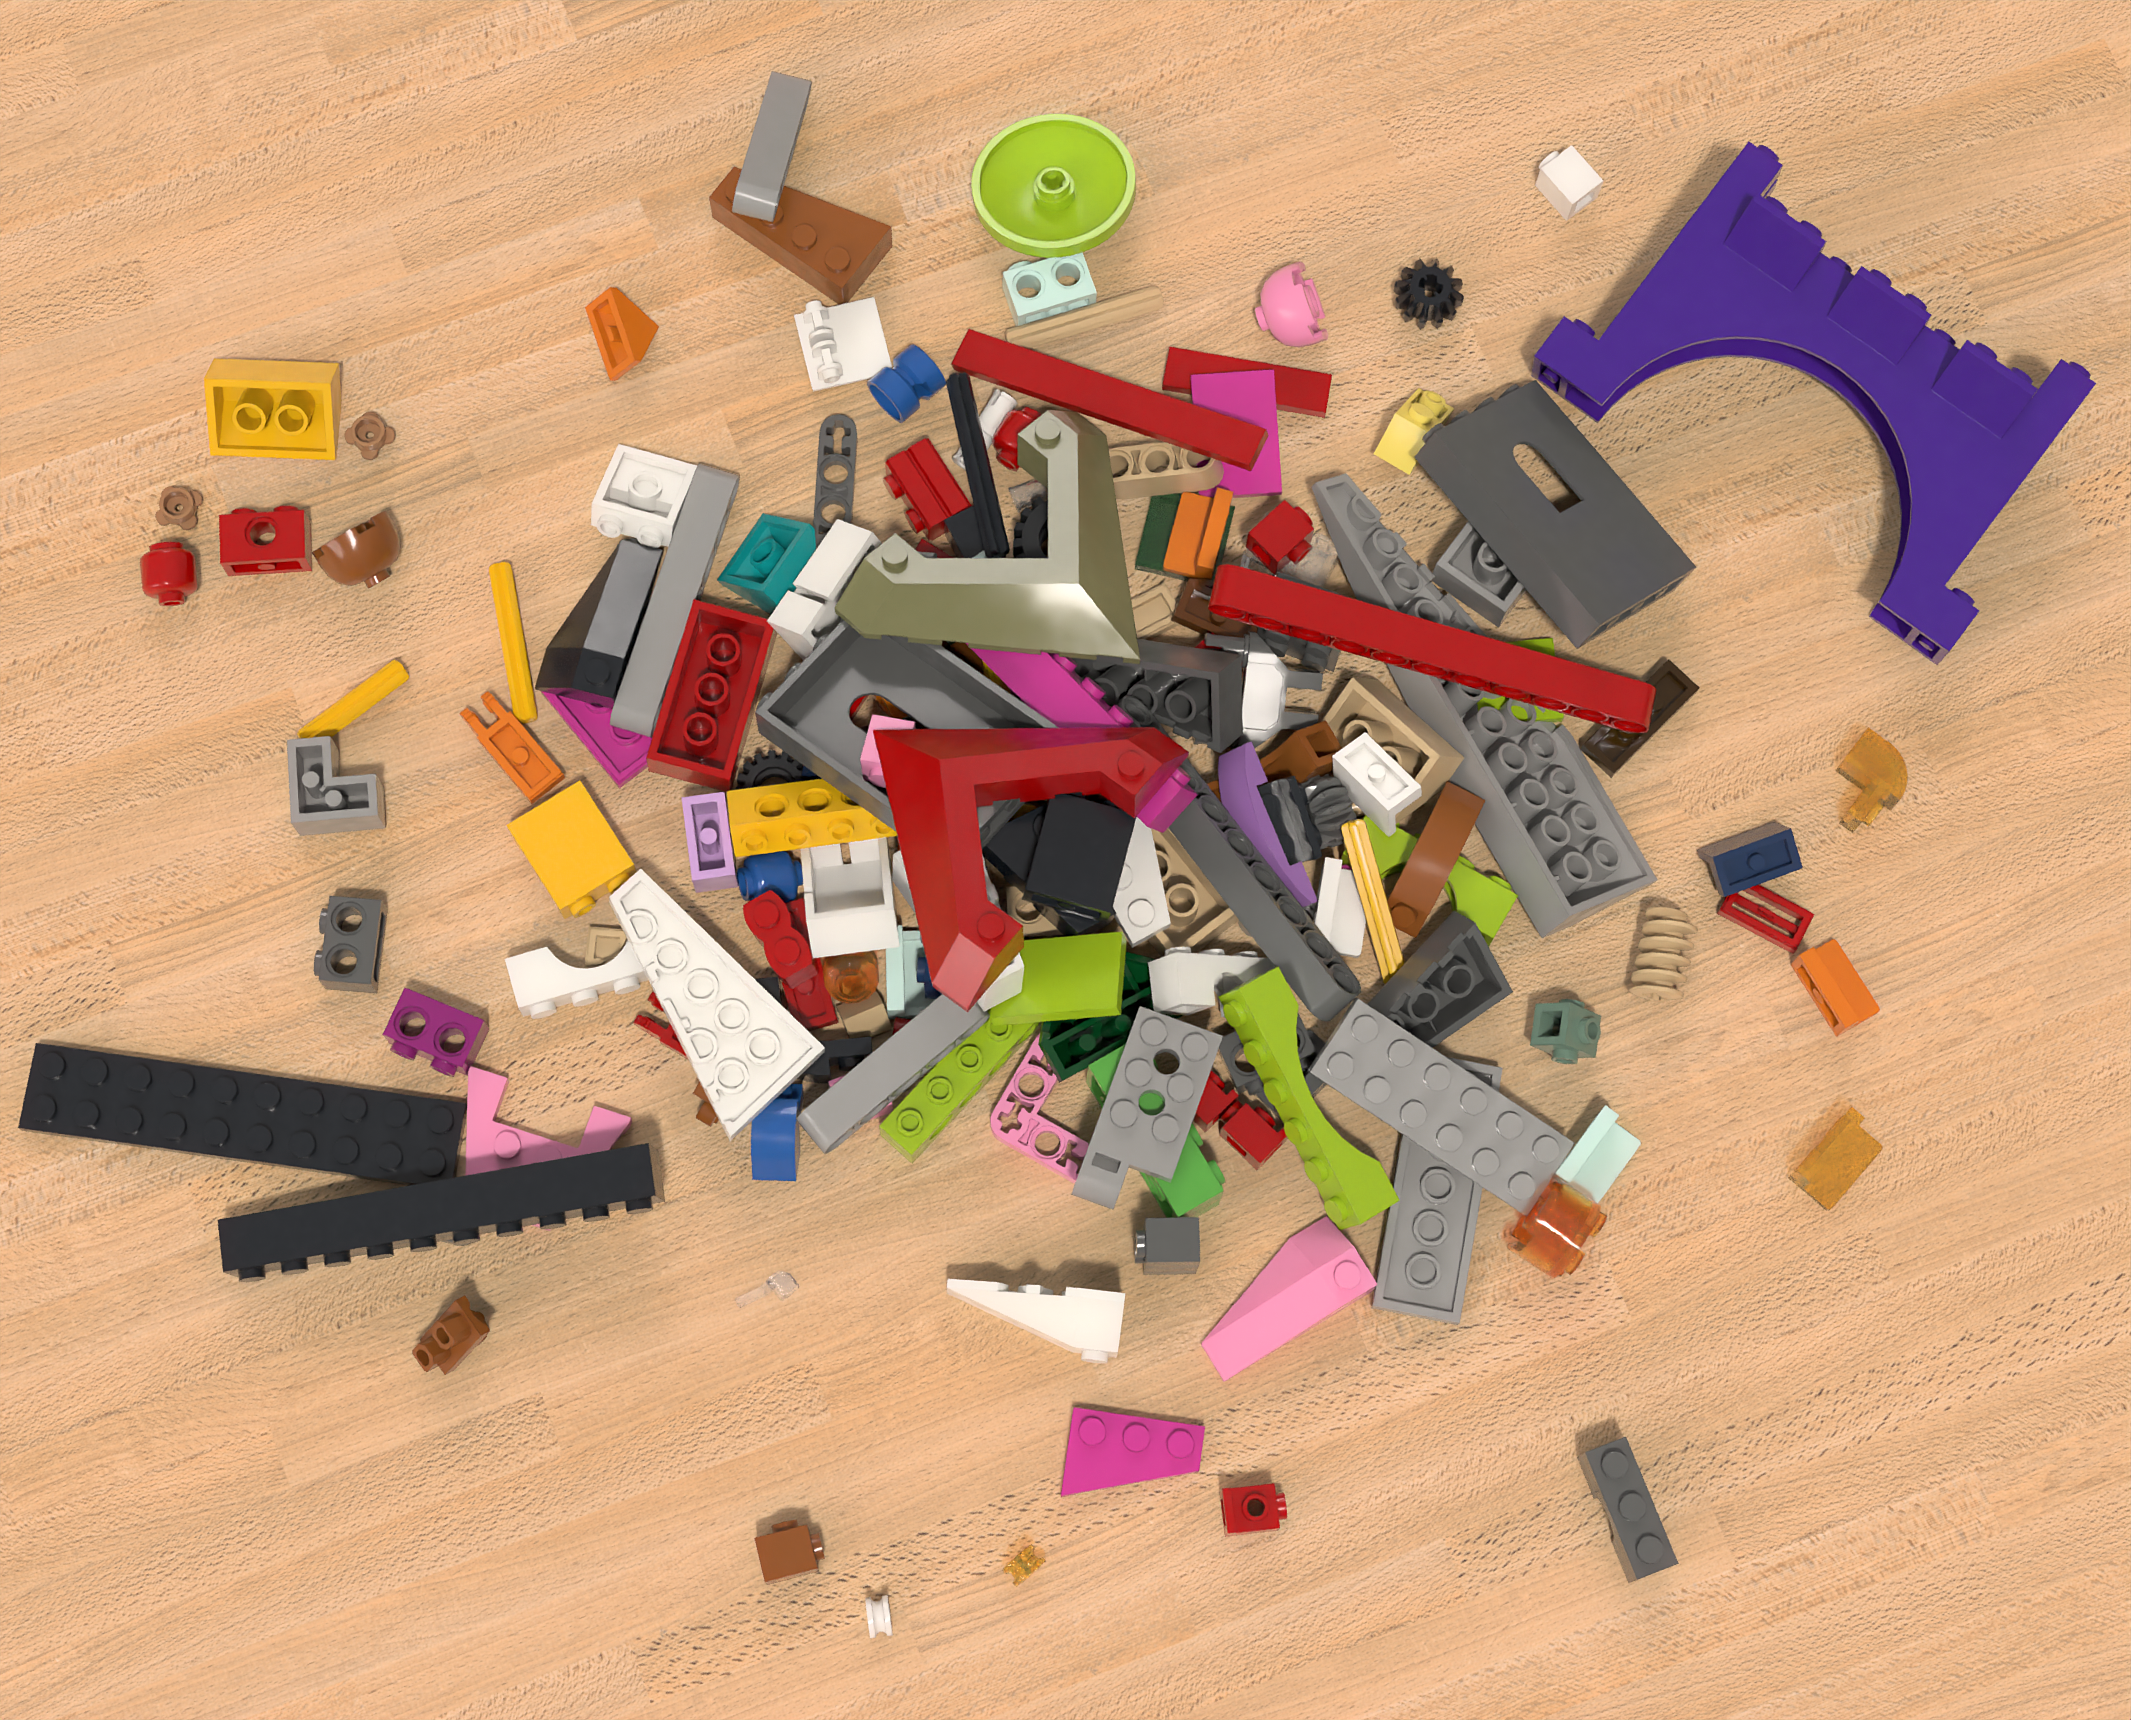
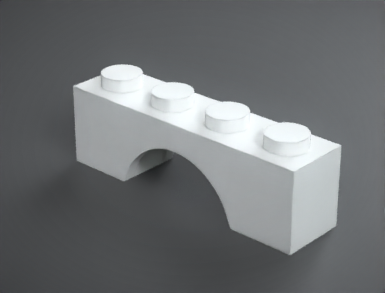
M628 939L622 951L613 960L595 968L583 969L569 966L556 958L548 947L505 959L518 1008L523 1017L531 1015L532 1019L550 1016L556 1013V1007L572 1002L575 1007L594 1003L599 999L598 995L615 990V994L629 993L639 989L641 982L648 981Z

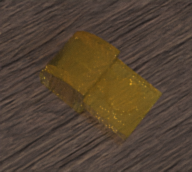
M1869 727L1835 770L1862 790L1839 824L1852 833L1862 822L1869 827L1883 807L1891 811L1900 801L1906 790L1908 774L1903 757L1890 742Z

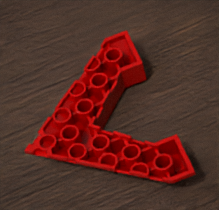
M1154 727L873 730L932 987L963 1010L969 1012L1024 948L1023 925L987 899L977 807L991 806L993 801L1020 799V802L1053 799L1057 794L1082 792V795L1101 794L1135 818L1189 756V751Z

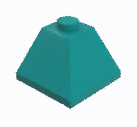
M763 513L717 581L771 615L787 591L795 592L797 589L793 582L816 551L815 528L809 523Z

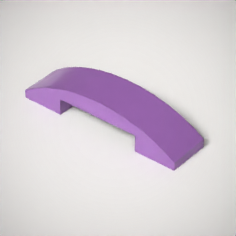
M1252 742L1219 756L1218 776L1222 805L1302 908L1317 902V897L1302 861L1291 866L1289 865L1257 789V786L1268 782Z

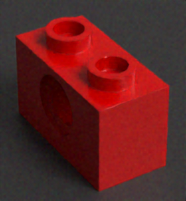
M279 506L274 508L272 512H257L253 509L240 508L233 510L231 514L219 515L220 564L228 576L312 571L311 522L305 510H299L294 506ZM265 533L275 534V538L271 543L263 546L256 544L261 535Z

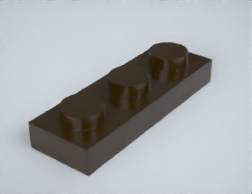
M1668 659L1645 682L1657 689L1648 732L1633 733L1602 725L1581 747L1580 750L1610 778L1699 690L1700 687L1671 660Z

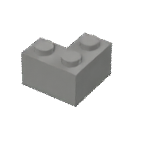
M330 736L287 740L291 824L300 836L386 828L384 788L376 774L340 777L339 750Z

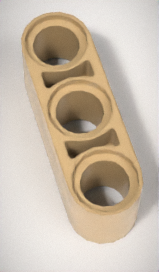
M1166 442L1109 449L1112 475L1117 471L1127 470L1123 476L1113 478L1116 499L1125 500L1208 490L1217 486L1224 475L1221 461ZM1210 460L1206 466L1194 468L1198 462ZM1168 465L1167 469L1163 472L1153 473L1158 466Z

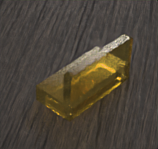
M1853 1107L1841 1115L1788 1177L1827 1211L1836 1205L1883 1149L1878 1141L1859 1126L1865 1117Z

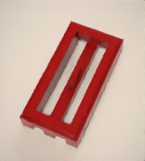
M1760 885L1743 891L1801 921L1799 926L1738 895L1739 892L1725 897L1723 904L1717 912L1718 915L1792 954L1797 950L1815 915ZM1732 904L1793 935V938L1731 907Z

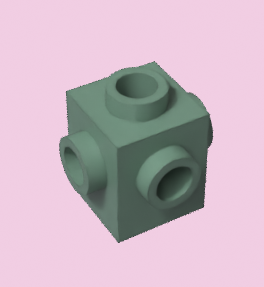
M1561 999L1559 1003L1536 1004L1530 1046L1551 1054L1552 1061L1562 1064H1577L1578 1058H1596L1598 1040L1601 1034V1015L1585 1009V1003L1578 1000Z

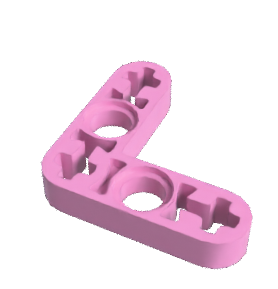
M1039 1033L992 1112L990 1118L991 1131L994 1137L1001 1143L1075 1184L1078 1177V1165L1069 1159L1066 1160L1065 1167L1057 1163L1064 1157L1068 1143L1075 1146L1071 1151V1155L1079 1160H1084L1089 1143L1038 1115L1058 1081L1054 1073L1050 1076L1043 1068L1030 1064L1031 1060L1034 1059L1040 1065L1045 1057L1038 1045ZM1048 1063L1047 1069L1052 1070L1051 1066ZM1027 1075H1036L1042 1079L1044 1089L1036 1097H1027L1019 1089L1020 1080ZM1013 1096L1021 1105L1033 1107L1031 1113H1028L1026 1109L1022 1108L1017 1118V1123L1021 1128L1019 1130L1011 1129L1007 1134L1001 1131L1002 1122L998 1118L1001 1115L1007 1118L1011 1115L1015 1108V1103L1008 1100ZM1051 1133L1058 1137L1060 1148L1056 1154L1044 1156L1036 1150L1035 1141L1039 1135Z

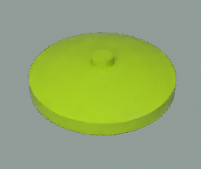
M1044 114L1029 117L1008 126L987 143L973 168L971 188L976 214L983 227L993 238L1004 246L1025 255L1058 258L1088 251L1108 240L1120 229L1128 218L1135 201L1136 176L1134 163L1128 149L1111 130L1098 122L1081 116Z

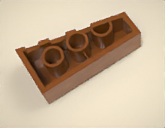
M733 167L709 197L712 218L837 304L841 305L850 301L893 247L891 226L787 186L783 187L773 222L733 213L732 206L735 191L742 170Z

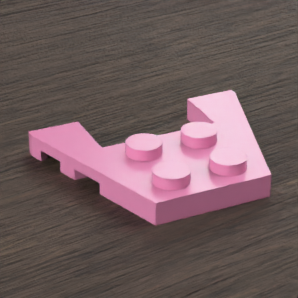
M470 1066L468 1071L465 1176L611 1150L622 1134H625L630 1128L632 1119L631 1117L594 1106L579 1148L497 1123L495 1120L509 1080L506 1077ZM537 1224V1225H532V1226H535V1227L540 1228V1225H539V1224Z

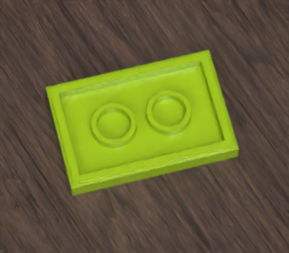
M1121 931L1024 940V948L1019 952L1024 964L1021 993L991 1008L990 1019L994 1026L1121 1015L1127 940L1124 933Z

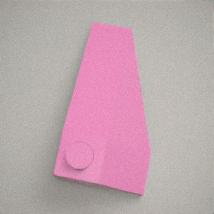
M1326 1216L1289 1238L1204 1339L1201 1346L1223 1382L1373 1292L1377 1283L1355 1247Z

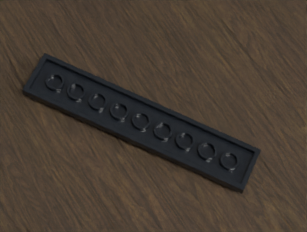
M36 1043L18 1128L26 1132L403 1185H415L456 1177L467 1117V1104Z

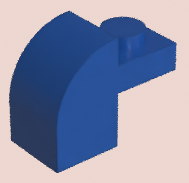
M803 1084L789 1085L752 1120V1180H797L801 1153L800 1124L797 1122V1118L802 1111L804 1098Z

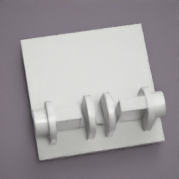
M874 297L827 308L822 306L821 301H811L805 305L806 311L804 313L794 315L813 392L871 379L882 368H892Z

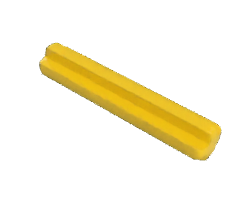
M392 660L299 729L297 732L298 738L333 737L409 679L408 672L399 661Z

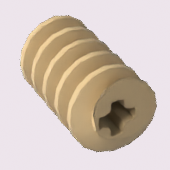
M1649 907L1645 911V916L1649 921L1644 923L1641 929L1646 937L1638 943V948L1643 954L1637 955L1634 962L1639 970L1633 972L1631 976V981L1636 986L1630 988L1628 992L1640 998L1661 1002L1683 999L1684 993L1673 988V984L1687 982L1688 977L1676 970L1677 967L1690 966L1691 961L1681 956L1680 951L1694 949V944L1683 939L1684 935L1696 934L1698 928L1687 923L1689 916L1680 910L1669 907Z

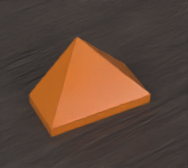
M609 287L588 304L585 309L609 379L616 381L642 361L659 326L617 288Z

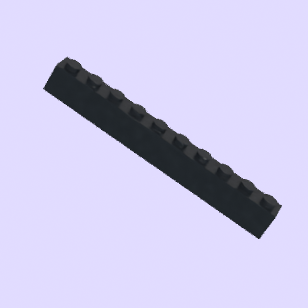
M646 1143L219 1219L218 1230L223 1272L238 1277L239 1282H255L266 1279L265 1272L281 1270L283 1275L305 1273L309 1271L308 1265L324 1262L325 1267H340L351 1264V1257L367 1255L369 1260L393 1257L395 1249L410 1247L411 1252H425L437 1249V1242L453 1239V1243L456 1245L470 1244L480 1241V1234L496 1232L497 1237H509L522 1234L523 1227L539 1224L540 1229L564 1227L567 1225L566 1219L583 1216V1221L594 1222L610 1218V1211L626 1209L627 1214L650 1212L653 1210V1204L665 1202L659 1151L651 1144Z

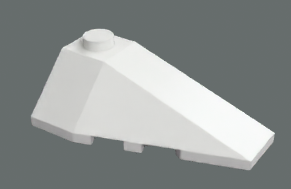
M947 1280V1294L1070 1352L1081 1353L1082 1361L1107 1363L1108 1357H1117L1125 1293L1066 1287V1291H1063L1062 1296L1053 1295V1290L1043 1288L1041 1285L1026 1284V1286H1019L1018 1292L1009 1291V1285L999 1282Z

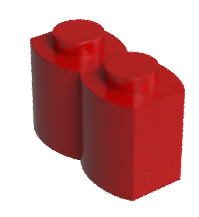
M769 890L743 905V914L747 926L758 942L764 947L768 963L786 986L793 989L819 974L817 959L813 958L810 946L797 930L795 919L783 900L776 893Z

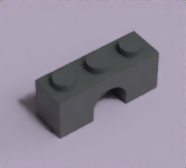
M1627 1437L1615 1440L1578 1456L1577 1459L1594 1499H1599L1611 1523L1614 1540L1611 1542L1628 1583L1679 1564Z

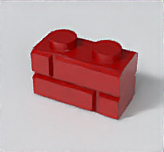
M929 438L922 439L910 446L908 450L901 451L885 462L887 476L883 478L886 489L894 500L902 498L909 509L904 514L910 527L916 534L923 531L928 541H933L944 534L945 519L972 507Z

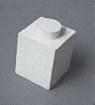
M1571 145L1560 154L1558 151L1552 152L1540 163V172L1535 186L1567 221L1598 197L1603 180Z

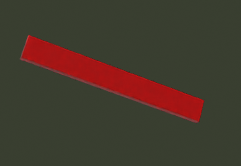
M968 329L951 363L953 369L960 373H967L969 376L1072 411H1077L1095 419L1248 471H1252L1269 436L1265 428Z

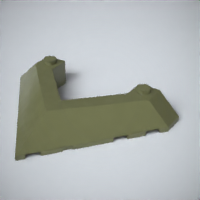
M1047 410L1018 434V465L1047 488L1048 558H925L895 533L863 559L836 604L835 613L860 635L869 639L882 640V635L908 637V642L942 645L943 641L968 643V648L1038 655H1041V652L1059 654V657L1097 660L1098 655L1123 658V663L1140 664L1107 436L1077 411Z

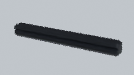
M953 373L946 381V386L985 556L987 558H1006L1010 548L970 376L967 373Z

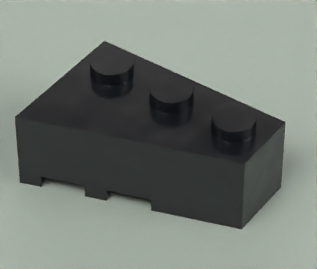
M1048 803L1006 823L982 849L983 857L1004 875L1003 878L1011 886H1015L1022 893H1024ZM1033 903V906L1065 937L1092 934L1111 924L1116 915L1114 908H1112L1107 923Z

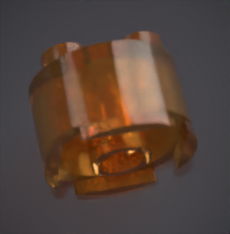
M1553 1176L1547 1185L1551 1189L1545 1198L1539 1197L1528 1216L1522 1214L1512 1232V1236L1518 1239V1241L1508 1243L1507 1249L1549 1277L1556 1278L1557 1276L1561 1277L1565 1272L1571 1275L1578 1268L1585 1255L1580 1250L1588 1236L1594 1238L1600 1232L1607 1220V1215L1600 1211V1204L1559 1177Z

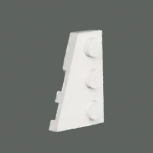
M1136 817L1113 904L1116 912L1115 919L1132 948L1164 931L1171 925L1152 831L1138 817Z

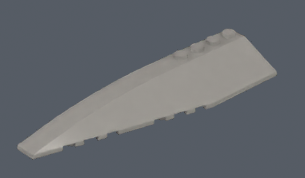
M1346 473L1315 482L1312 490L1357 600L1487 637L1450 593L1444 596L1432 583L1435 576L1427 566L1422 564L1419 567L1403 549L1407 543L1397 532L1393 533L1382 525L1379 521L1381 513ZM1387 664L1408 707L1464 757L1449 780L1452 784L1485 800L1475 825L1514 892L1518 895V899L1541 938L1571 927L1658 880L1575 739L1563 724L1557 728L1553 722H1535L1536 711L1534 706L1513 699H1509L1499 710L1486 706L1478 711L1477 703L1483 697L1495 699L1501 696ZM1517 705L1524 708L1528 715L1527 721L1518 720L1513 715L1511 706ZM1538 707L1543 713L1546 711L1545 708Z

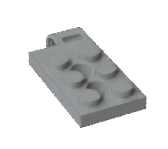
M1139 1007L1071 1195L1113 1210L1128 1168L1171 1183L1222 1041V1035L1150 1009ZM1163 1052L1171 1053L1177 1058L1179 1068L1172 1074H1162L1156 1070L1153 1062L1154 1058ZM1147 1093L1157 1094L1164 1102V1109L1157 1115H1147L1140 1109L1139 1099Z

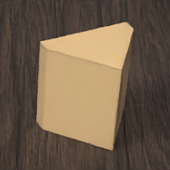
M876 990L836 1006L849 1039L874 1038L892 1030L884 1004Z

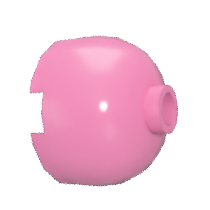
M1301 261L1275 271L1265 281L1260 293L1262 306L1255 308L1256 317L1262 331L1270 329L1277 341L1286 346L1298 348L1311 346L1328 339V331L1326 329L1320 330L1317 318H1325L1320 297L1313 279L1304 281L1301 272L1306 271L1305 264Z

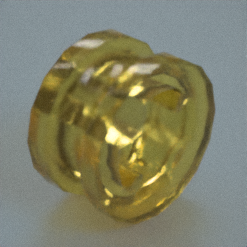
M1032 1544L1002 1569L1005 1575L1011 1574L1014 1577L1013 1584L1015 1587L1021 1585L1046 1562L1043 1557L1038 1558L1035 1556V1547Z

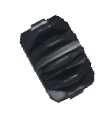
M1419 258L1415 262L1414 269L1405 267L1401 271L1400 277L1402 280L1395 282L1393 290L1395 294L1399 295L1396 297L1394 305L1396 309H1405L1403 315L1405 322L1417 318L1419 319L1418 327L1420 330L1426 326L1427 321H1431L1433 326L1438 329L1442 326L1443 318L1452 321L1456 317V308L1462 306L1464 299L1463 294L1459 292L1462 289L1463 282L1461 278H1451L1454 272L1452 265L1441 270L1439 269V260L1437 258L1432 260L1430 267H1427ZM1425 291H1431L1432 297L1425 296Z

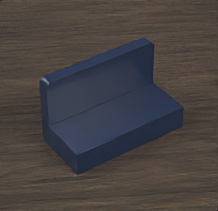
M1776 822L1765 824L1697 850L1699 858L1710 863L1718 893L1723 897L1803 868L1792 829Z

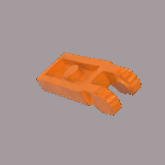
M487 691L480 698L485 708L497 718V722L486 729L481 724L478 716L468 708L459 714L475 733L482 747L527 800L533 804L564 780L565 776L510 711L507 713L492 694Z

